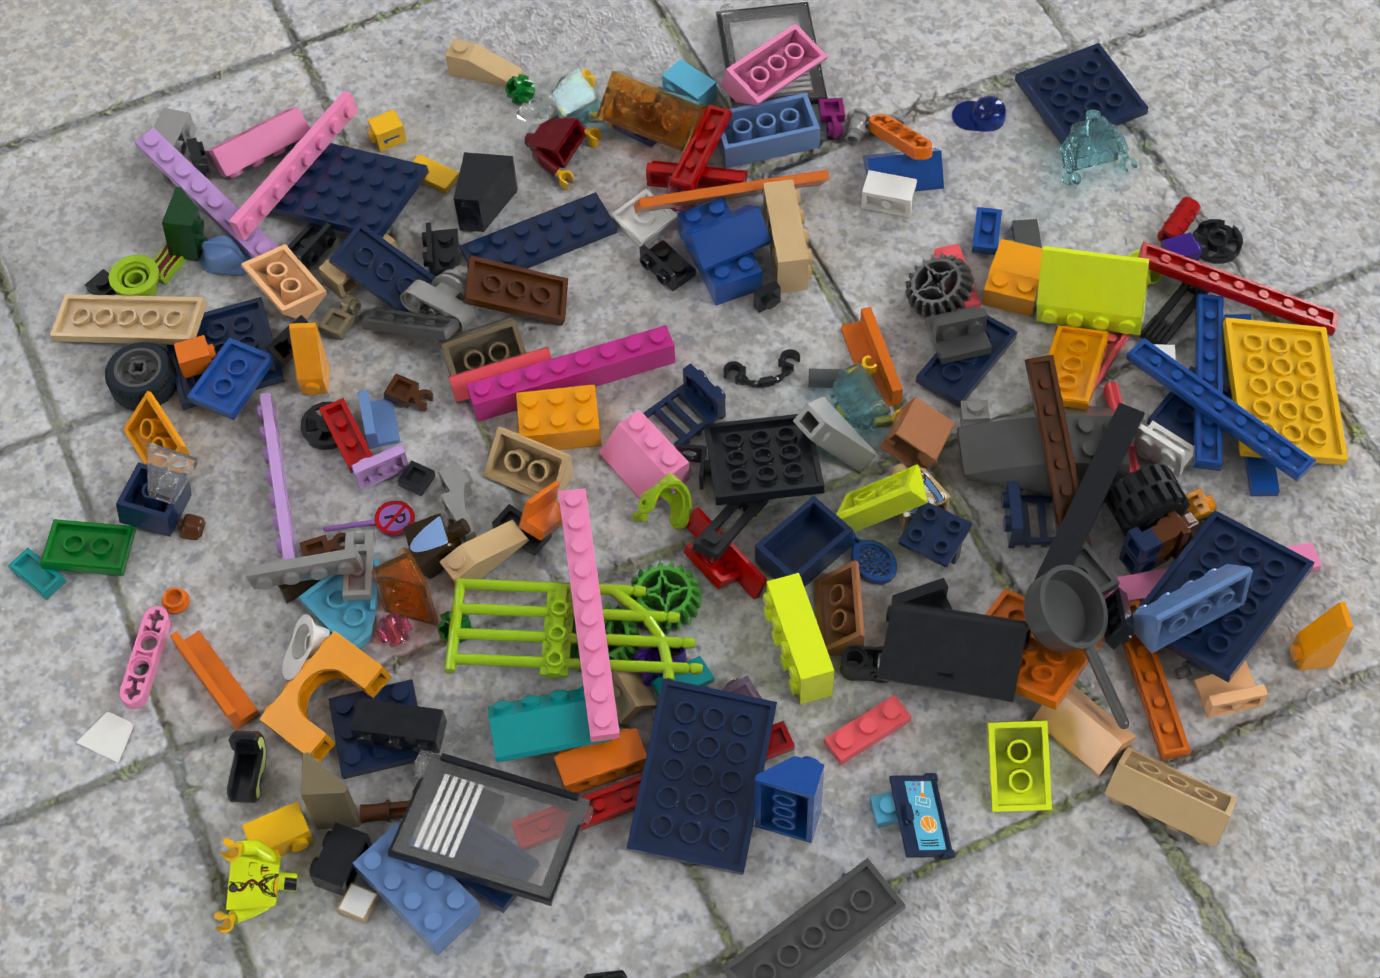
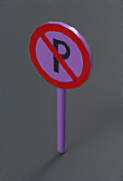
M389 501L378 508L374 520L326 526L323 530L328 532L376 525L377 529L385 535L400 536L405 534L403 527L415 523V514L407 503Z

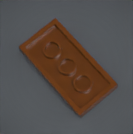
M470 255L467 263L463 303L562 326L566 315L568 278Z

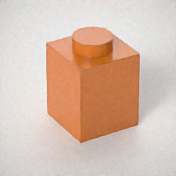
M204 335L174 343L178 363L185 379L203 374L216 357L213 344L208 345Z

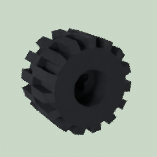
M1164 464L1145 466L1129 473L1115 483V486L1109 490L1105 498L1107 506L1125 537L1128 530L1138 527L1143 532L1157 525L1161 518L1167 516V513L1175 510L1180 516L1186 513L1190 506L1188 498L1171 469Z

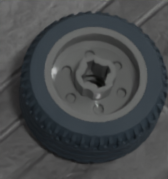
M138 342L126 345L119 349L118 352H115L106 365L105 380L116 402L128 410L135 411L147 391L152 392L161 406L171 398L177 388L174 362L170 354L157 344Z

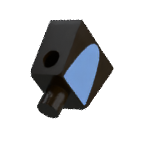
M436 514L403 527L415 571L429 579L442 572L444 567L440 564V561L462 544L461 537L471 532L468 522L464 518L454 522L443 514Z

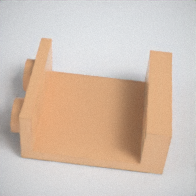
M1246 660L1229 683L1214 674L1193 680L1207 718L1262 707L1268 696L1264 684L1255 685Z

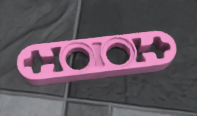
M151 607L143 616L119 694L122 702L129 709L143 707L149 698L171 627V618L163 607ZM161 616L163 620H158L155 626L152 620H157ZM154 639L157 641L153 649H142L143 644L147 640ZM139 665H149V670L145 674H135V669ZM137 688L139 695H135L133 699H130L128 695H133Z

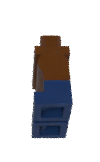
M1173 510L1167 513L1166 517L1161 518L1157 525L1143 532L1138 527L1128 530L1119 559L1131 575L1151 571L1170 560L1171 556L1175 560L1193 538L1191 531L1197 529L1199 522L1190 511L1179 516Z

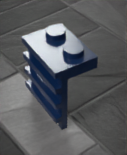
M690 363L683 368V384L643 414L647 418L654 414L678 438L674 442L676 447V444H689L690 439L695 436L699 437L704 430V424H711L719 418L723 419L726 417V395L719 386H714L708 380L707 375L702 370H697ZM678 397L703 422L698 425L673 400ZM666 406L691 431L686 434L661 408Z
M1008 481L1006 492L1001 493V507L1005 508L1003 529L1004 532H1007L1008 548H1014V545H1025V548H1030L1031 545H1041V548H1045L1047 545L1052 544L1055 537L1047 536L1044 502H1052V496L1020 495L1019 481ZM1037 502L1040 537H1031L1028 503ZM1055 517V526H1056V534H1057L1058 527H1057V522H1056V517Z

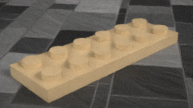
M65 294L50 337L54 342L129 344L149 342L153 344L174 345V343L197 336L207 302L204 297Z

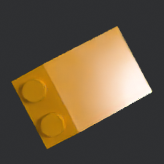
M1001 239L986 280L982 305L1032 317L1038 297L1043 248Z

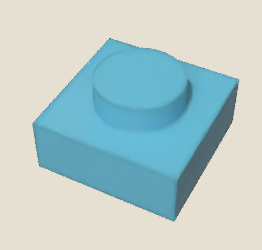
M892 792L870 796V804L877 828L899 823Z

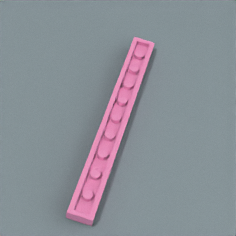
M586 488L558 491L591 742L619 739L620 732Z

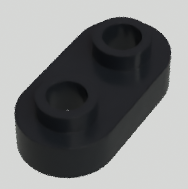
M196 137L186 139L192 165L206 177V174L210 173L207 158L202 159L201 157L205 156L202 141L197 142Z

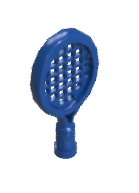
M853 532L851 561H859V564L862 565L861 567L859 566L860 577L872 584L884 585L891 582L896 576L897 571L896 558L891 550L875 540L859 539Z

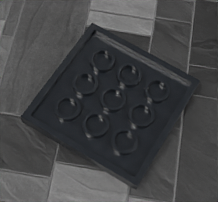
M798 414L704 424L716 505L825 493L816 444L793 422Z

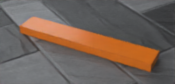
M1139 600L1129 601L1131 616L1140 606ZM1133 632L1131 639L1122 645L1160 759L1163 761L1189 756L1191 750L1157 651L1151 653Z

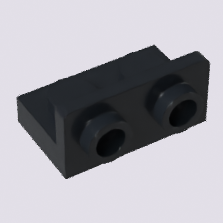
M431 222L426 223V232H422L423 247H427V252H423L424 267H429L430 273L438 276L445 270L460 266L458 229L432 231Z
M661 240L650 249L644 244L639 247V261L642 267L647 271L650 270L656 275L660 284L666 285L672 291H675L696 276V269L664 240Z

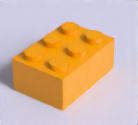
M595 384L516 393L520 435L556 450L602 446Z

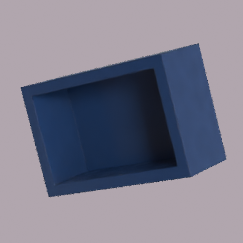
M813 496L755 545V563L773 579L799 573L805 587L852 546L853 529Z

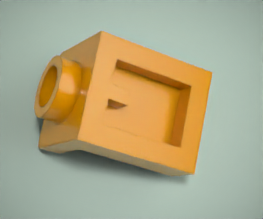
M1201 488L1186 494L1190 503L1187 512L1190 511L1198 521L1210 517L1213 511L1218 509L1212 495L1206 496Z

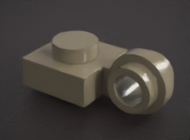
M353 295L343 297L340 303L341 310L334 307L330 308L318 326L320 332L341 341L355 322L353 315H357L361 309V301Z

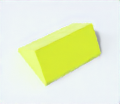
M918 464L846 493L836 515L857 532L927 504V496Z

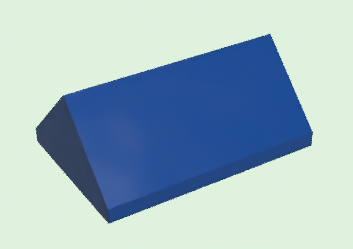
M932 148V157L926 160H915L901 151L863 155L866 176L868 171L871 170L917 179L914 192L944 189L942 150Z
M746 205L680 233L681 239L703 273L771 244V238L760 207Z

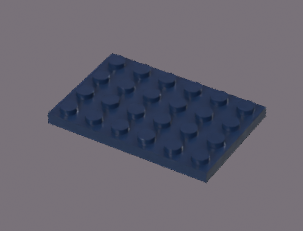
M330 143L270 213L323 227L326 223H330L333 229L351 233L357 224L361 222L383 238L426 178L429 170L427 165Z
M1214 510L1140 606L1149 605L1157 601L1163 594L1167 592L1172 593L1180 589L1186 582L1190 580L1195 581L1203 577L1213 568L1218 569L1226 564L1250 567L1253 573L1244 605L1165 646V648L1229 683L1311 572L1315 562Z
M663 678L626 850L743 875L755 819V778L757 774L764 771L777 702Z

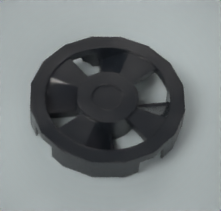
M1222 219L1203 221L1192 234L1195 241H1198L1201 245L1202 255L1200 258L1213 264H1225L1233 261L1239 256L1243 245V237L1239 229L1234 225L1232 228L1225 225V220ZM1228 241L1236 242L1235 252L1226 248ZM1210 250L1217 252V254L1207 256Z
M333 401L313 405L305 412L301 419L300 429L302 435L313 448L320 450L337 448L334 439L329 440V437H332L323 417L316 413L319 408Z

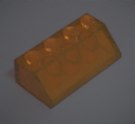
M612 71L596 118L684 152L708 105L622 71Z

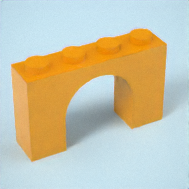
M334 631L322 641L317 652L304 662L300 672L292 681H289L284 686L278 698L266 707L260 720L302 755L309 752L320 763L336 743L309 720L307 707L313 692L327 681L343 679L353 683L374 699L392 676L381 664Z

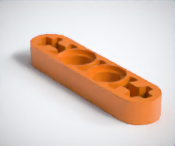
M876 114L869 118V131L915 160H926L932 157V142L889 115Z

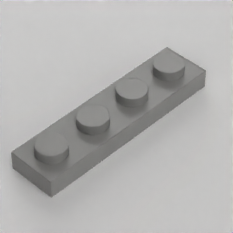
M355 547L247 566L246 577L254 589L265 590L277 585H294L300 581L322 580L328 576L340 574L350 575L357 571H363V561Z

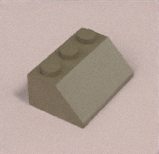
M511 316L460 334L452 335L448 340L438 341L450 376L526 353L516 319Z

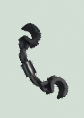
M793 349L783 351L778 359V367L782 368L781 374L776 377L767 376L759 378L758 381L749 380L746 376V366L739 362L731 361L723 368L724 378L727 377L730 371L735 370L739 372L735 376V384L739 383L751 387L761 386V388L774 386V383L781 382L794 371V364L788 363L785 360L792 358L800 362V354Z

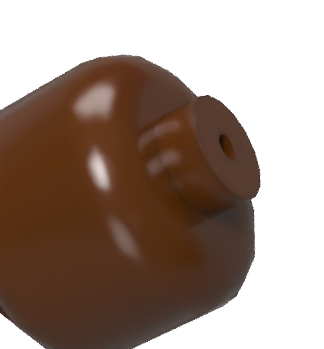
M188 513L183 520L179 519L177 530H180V537L182 539L198 540L202 537L206 522L203 517Z

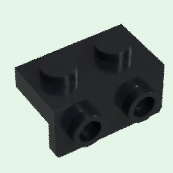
M309 223L287 247L309 269L318 262L320 256L327 249L333 246L336 240L333 226L330 223H326L324 227Z

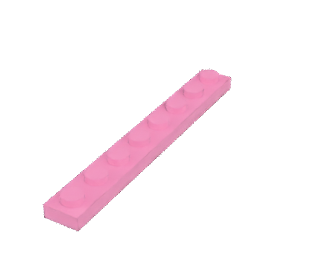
M346 91L341 93L229 220L237 239L245 241L355 116L358 109L352 93Z

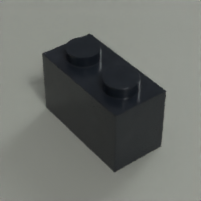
M335 823L332 831H328L323 839V849L319 857H315L310 865L309 873L314 885L344 896L350 884L354 883L358 876L353 862L372 846L369 835Z

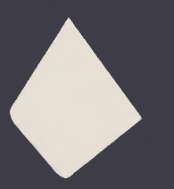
M107 712L76 743L119 763L134 724L113 713Z

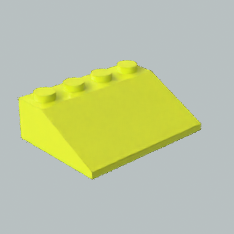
M1043 246L1036 321L1140 335L1145 315L1149 259Z

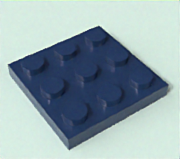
M412 679L385 685L374 699L364 691L329 698L340 771L343 779L428 760V754H419L411 749L402 748V750L395 751L383 745L374 744L372 747L360 745L355 742L350 730L359 698L418 706Z

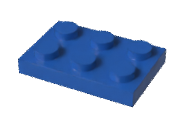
M228 338L187 398L190 403L235 420L274 364L275 359L267 352Z

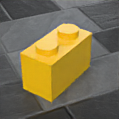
M298 801L242 825L247 840H260L273 849L276 855L281 857L291 852L303 851L309 844L315 842Z

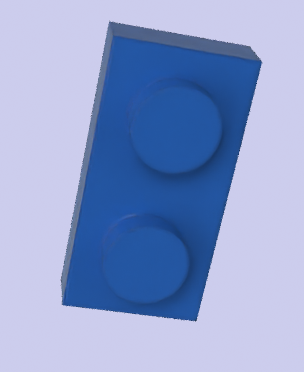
M977 207L972 253L996 254L999 243L1001 209Z

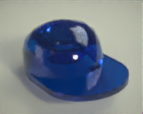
M983 96L977 101H964L956 105L952 111V119L959 128L964 130L995 131L1000 129L1005 123L1006 107L1002 100L996 96Z

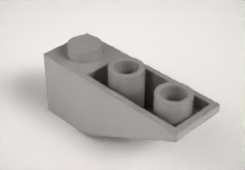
M163 108L154 125V128L184 156L187 151L186 139L193 138L196 132V125L193 123L191 114L189 112ZM162 172L165 182L169 183L170 179Z
M825 397L807 403L793 420L812 442L859 472H862L877 455Z

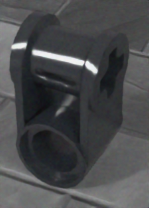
M853 645L847 647L843 651L840 665L842 676L851 681L888 683L889 681L876 678L883 646L866 647ZM856 661L860 665L854 666L849 664L848 662Z

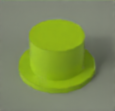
M135 254L117 261L111 268L108 278L111 288L117 294L155 296L158 290L157 282L160 273L158 265L152 258Z

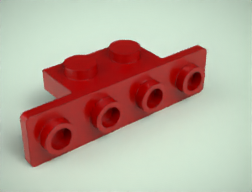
M697 507L693 509L686 528L697 539L710 525L712 520ZM720 529L717 531L719 534L725 535ZM693 542L686 545L683 553L717 589L738 582L753 599L760 597L767 583V578L733 542L730 543L729 548L716 563L713 561L714 558L710 560L708 555L704 557L702 552L698 554V550L692 551Z

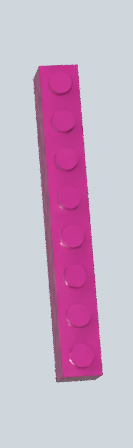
M661 326L467 384L470 403L477 422L517 411L516 393L594 384L597 387L676 363L675 345L667 326Z

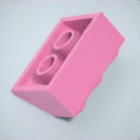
M640 410L620 422L599 451V456L639 499L646 490L655 486L669 472L673 473L682 483L690 479L689 462Z

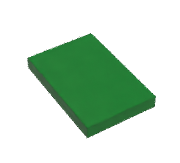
M54 519L40 561L41 568L124 576L136 533L135 527Z

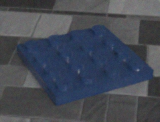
M1100 43L1022 71L1015 76V82L1062 147L1146 115L1149 107Z
M262 297L204 312L196 336L204 335L208 345L213 344L216 355L228 338L267 353L269 352L265 347L273 340ZM167 345L168 353L175 365V382L183 410L197 407L198 405L189 402L187 396L203 374L185 379L178 363L174 345ZM276 360L256 390L285 382L281 365Z

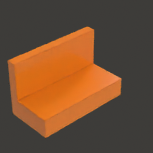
M557 481L526 501L519 524L520 529L540 541L562 526L560 503L555 501L560 485Z

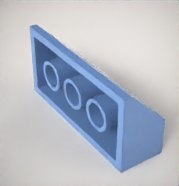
M1226 564L1218 569L1213 568L1203 577L1195 581L1190 580L1186 582L1180 589L1172 593L1167 592L1163 594L1157 601L1138 607L1133 613L1132 618L1134 634L1153 653L1245 604L1253 570L1247 566Z

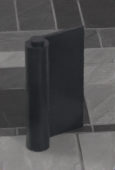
M895 601L893 606H888L886 622L889 623L876 677L878 680L1014 703L1024 650L1028 649L1031 631L1026 621Z

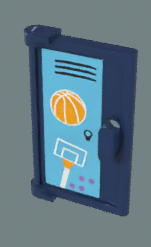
M925 773L924 775L890 776L889 780L906 858L939 857V860L955 858L938 789L937 774Z

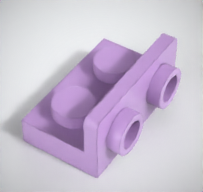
M400 444L395 447H389L377 455L361 459L358 463L351 465L352 474L360 490H363L404 472L408 466L405 451Z

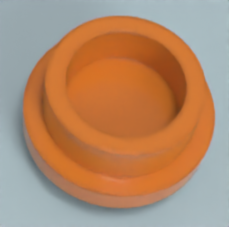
M177 587L168 589L162 598V606L169 614H180L190 605L188 593Z

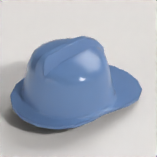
M218 235L203 242L200 264L205 271L234 276L247 274L242 268L241 263L252 258L230 237Z

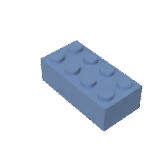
M807 93L765 101L759 105H746L728 109L731 110L732 117L717 144L725 168L819 148L820 127Z
M397 822L353 862V866L358 876L438 956L482 912L478 901L453 876L388 856V850L400 825ZM412 837L409 847L427 852L423 850L421 845L419 848L414 847L416 840Z

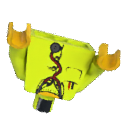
M230 838L223 840V844L230 848L227 852H220L227 861H230L226 910L230 911L229 914L222 911L214 914V919L218 921L224 919L222 925L215 927L221 933H228L233 929L234 925L250 920L275 906L278 890L296 892L298 873L280 872L282 857L276 855L273 849L260 840H243L237 843Z

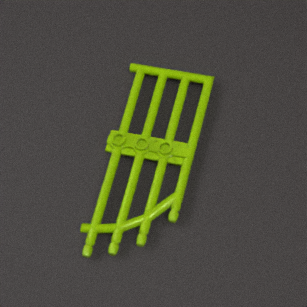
M455 578L444 672L454 674L456 665L540 668V676L560 679V677H569V669L581 670L580 658H570L571 644H578L577 633H572L575 617L570 583ZM599 584L600 595H610L628 609H602L604 620L640 621L645 624L652 635L606 634L607 645L658 647L661 662L610 660L611 671L663 673V678L675 680L674 674L690 673L697 675L703 673L702 664L673 662L670 648H695L696 639L665 636L657 622L665 621L668 623L680 622V613L648 611L630 597L631 595L635 597L646 596V587L635 585L632 587L631 585ZM465 590L547 593L546 606L464 603ZM462 614L545 618L544 631L461 628ZM459 639L543 643L541 657L458 653Z

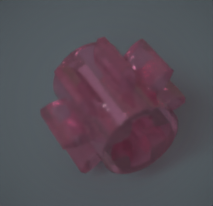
M395 612L378 621L381 627L376 629V632L383 644L388 641L390 647H394L409 639L407 632L412 630V627L406 616L400 618L398 612Z

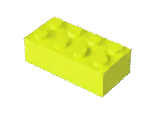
M796 573L767 581V593H763L765 603L763 612L766 622H772L774 630L771 631L774 645L781 648L782 654L779 657L783 671H789L791 679H788V684L792 696L797 695L800 705L833 696L834 668L800 574Z

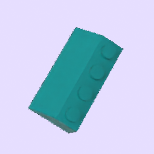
M584 686L570 691L556 690L544 696L529 695L522 700L512 702L499 701L494 705L488 706L496 763L612 741L611 739L591 742Z

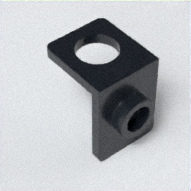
M676 444V449L688 462L700 463L699 489L704 490L705 476H710L711 473L710 462L707 460V446ZM693 451L696 453V455L687 456L682 452Z

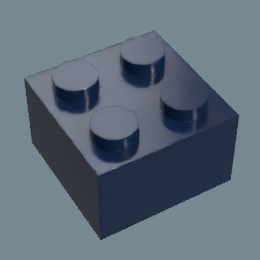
M138 462L116 502L119 522L171 537L192 496L189 476Z

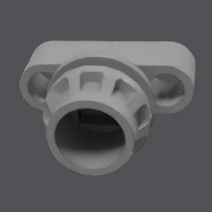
M456 266L453 269L445 270L432 281L431 285L425 281L416 280L400 296L403 306L413 313L421 314L428 306H432L429 309L430 315L442 312L446 314L444 317L458 318L460 328L454 334L462 333L476 317L474 309L469 304L463 303L467 268L464 266Z

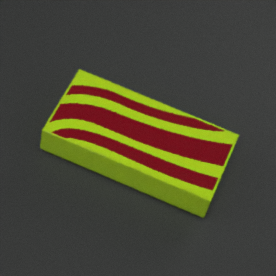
M167 244L153 259L159 268L160 276L158 282L166 285L187 260L183 256L169 255Z

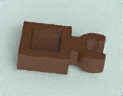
M399 374L394 375L384 391V399L408 408L410 403H413L418 410L423 412L427 411V403L421 400L428 399L433 401L434 397L430 390H419L418 382Z
M338 533L329 541L325 534L300 542L303 557L344 550L345 545H339L345 542L346 533Z

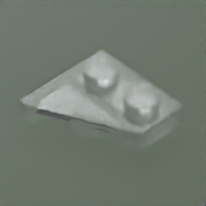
M149 442L147 444L149 497L174 505L198 465L197 458Z

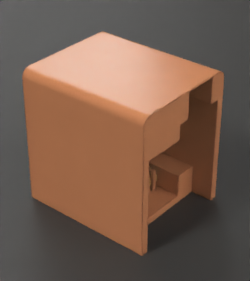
M915 397L898 412L880 448L908 467L918 464L919 468L927 469L936 462L955 423Z

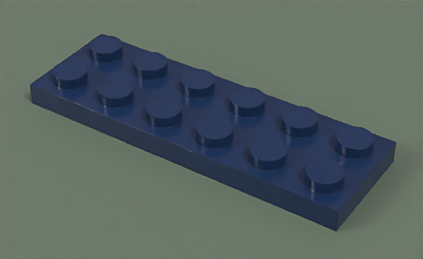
M595 192L460 245V249L467 263L471 255L528 269L616 234L617 227Z

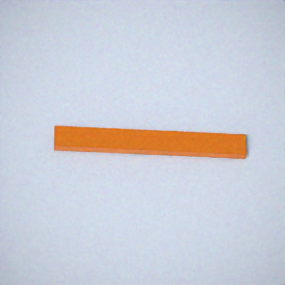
M821 170L640 198L634 204L636 214L707 203L721 198L726 200L763 194V183L793 179L795 189L824 184L830 177L828 171Z

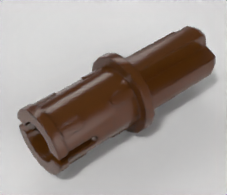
M388 799L383 803L361 804V823L386 820L388 823H392V819L403 818L410 800L391 802Z

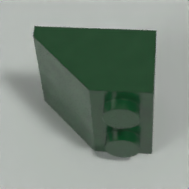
M176 187L162 221L169 255L183 256L184 259L199 261L203 251V242L208 241L203 233L204 220L200 218L199 208L181 187Z

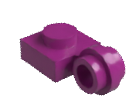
M818 99L821 123H827V137L838 139L839 136L843 135L842 122H845L843 99Z

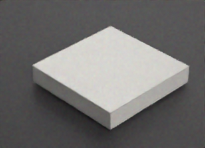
M647 188L610 215L615 225L639 246L643 244L648 246L678 223L677 214L670 208L635 214L634 204L640 198L655 196Z

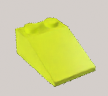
M1048 721L986 722L992 812L1052 810Z

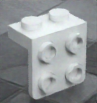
M1154 421L1148 427L1143 424L1139 425L1134 441L1136 453L1143 459H1151L1159 465H1167L1174 475L1180 477L1193 460V445Z

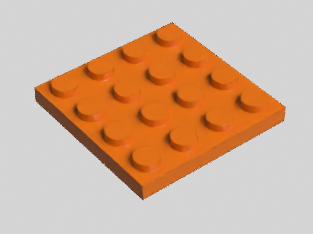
M1004 589L985 615L1026 621L1024 614L1025 596ZM1031 633L1028 649L1024 650L1016 694L1056 710L1089 663L1084 650L1058 653L1042 645ZM1104 636L1101 639V641L1095 645L1096 650H1098L1104 642Z

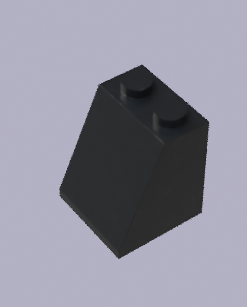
M464 152L453 198L460 230L484 232L517 193L518 184L513 156Z

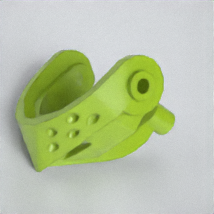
M669 472L655 486L642 494L638 503L639 511L634 512L632 515L635 523L644 522L648 519L647 514L653 511L660 495L670 506V524L677 530H682L687 526L692 511L691 495L687 486L673 473ZM671 488L675 489V494L672 493Z

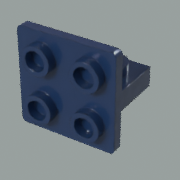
M928 502L919 506L900 536L898 544L943 567H948L950 563L955 565L958 561L962 543L971 530L972 523Z

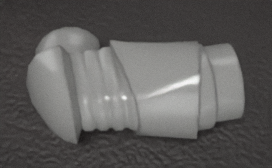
M855 108L847 114L849 127L845 139L853 145L859 144L865 137V126L870 118L869 114L862 108Z

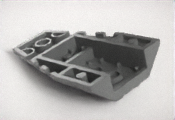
M1089 406L1088 410L1064 407L1079 486L1115 413L1110 407ZM1035 411L957 428L964 478L995 485L1000 483L1007 484L1008 481H1019L1021 491L1025 488L1038 491L1039 495L1051 496ZM1128 452L1111 488L1120 479L1129 474L1130 460Z

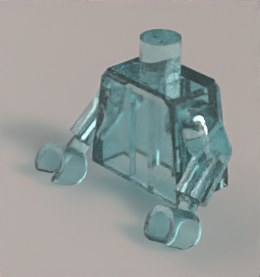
M1098 110L1087 111L1085 121L1074 123L1070 128V133L1061 145L1060 152L1063 169H1066L1062 176V182L1065 185H1071V176H1073L1074 184H1080L1081 176L1074 171L1116 161L1119 155L1122 158L1119 163L1122 170L1128 172L1126 168L1128 160L1131 161L1133 168L1138 166L1136 159L1129 157L1127 153L1130 150L1121 131L1115 124L1109 123L1105 117L1101 116Z

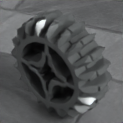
M942 253L939 258L932 254L931 260L923 259L921 266L914 265L916 272L908 273L910 280L905 282L907 288L905 294L909 300L908 303L917 314L923 315L924 318L956 311L959 307L965 309L964 301H971L970 293L974 292V277L969 266L962 259H957L953 254L947 257ZM937 283H939L942 287V291L937 286Z

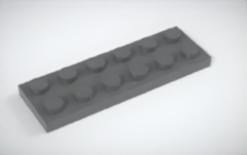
M867 858L721 968L728 978H814L903 911L906 905Z

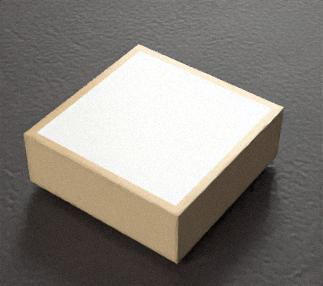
M351 883L337 910L343 915L366 923L379 899V895Z

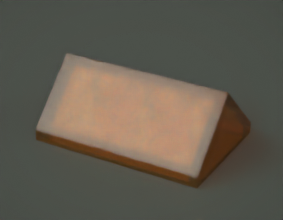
M411 550L373 568L372 575L385 613L437 625L438 618L427 580Z

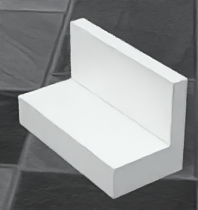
M869 170L862 191L861 209L909 218L917 179Z

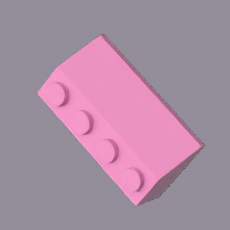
M795 23L728 67L725 71L721 87L737 103L759 105L819 65L828 56Z
M299 107L288 108L206 150L205 154L222 177L230 176L233 179L244 173L243 168L249 165L254 168L265 162L264 157L270 154L276 157L286 152L285 147L291 143L295 146L310 128Z

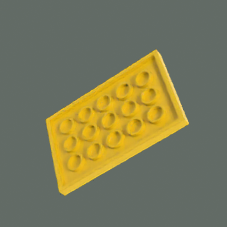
M1225 318L1222 325L1232 401L1316 460L1315 463L1345 465L1348 461L1326 327ZM1238 440L1240 456L1263 458Z

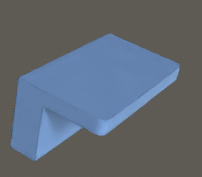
M368 390L358 392L369 449L400 443L393 402L386 399L371 401Z

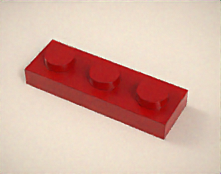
M344 398L319 408L350 473H353L351 465L373 455Z

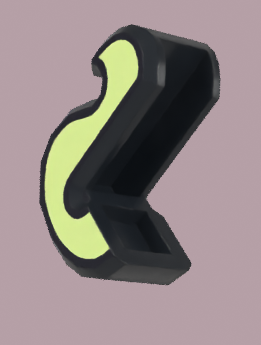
M235 730L228 739L231 749L234 751V757L227 785V797L230 802L256 803L261 795L260 781L266 767L265 739L259 731Z

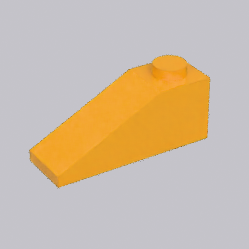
M316 323L289 324L296 376L301 393L308 395L328 394L330 366Z
M1339 602L1297 633L1293 644L1290 645V654L1292 660L1297 662L1299 671L1333 667L1353 629L1345 602Z

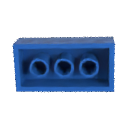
M721 198L677 213L679 234L730 213L731 210L725 199ZM687 248L716 306L752 294L754 290L763 286V271L753 252L703 273Z

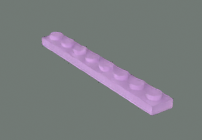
M154 127L134 141L135 146L177 187H181L189 198L252 259L278 247L258 227L245 241L237 239L229 220L239 209Z
M271 393L260 394L261 404L257 405V411L260 421H264V426H260V433L263 442H267V448H263V454L266 464L270 463V470H266L268 484L269 486L273 485L274 491L269 492L272 508H276L277 514L272 515L274 528L276 531L279 530L280 537L276 538L277 550L279 554H283V560L298 558L276 408Z

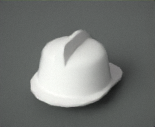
M310 615L301 616L296 623L293 637L282 665V673L286 680H293L300 672L304 662L310 659L320 648L322 641L330 636V630L314 624L313 618Z

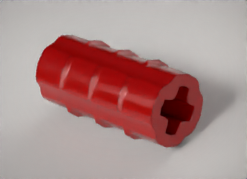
M1183 197L1158 232L1157 238L1160 243H1162V240L1183 235L1188 231L1189 226L1194 222L1201 209L1200 204L1191 197Z

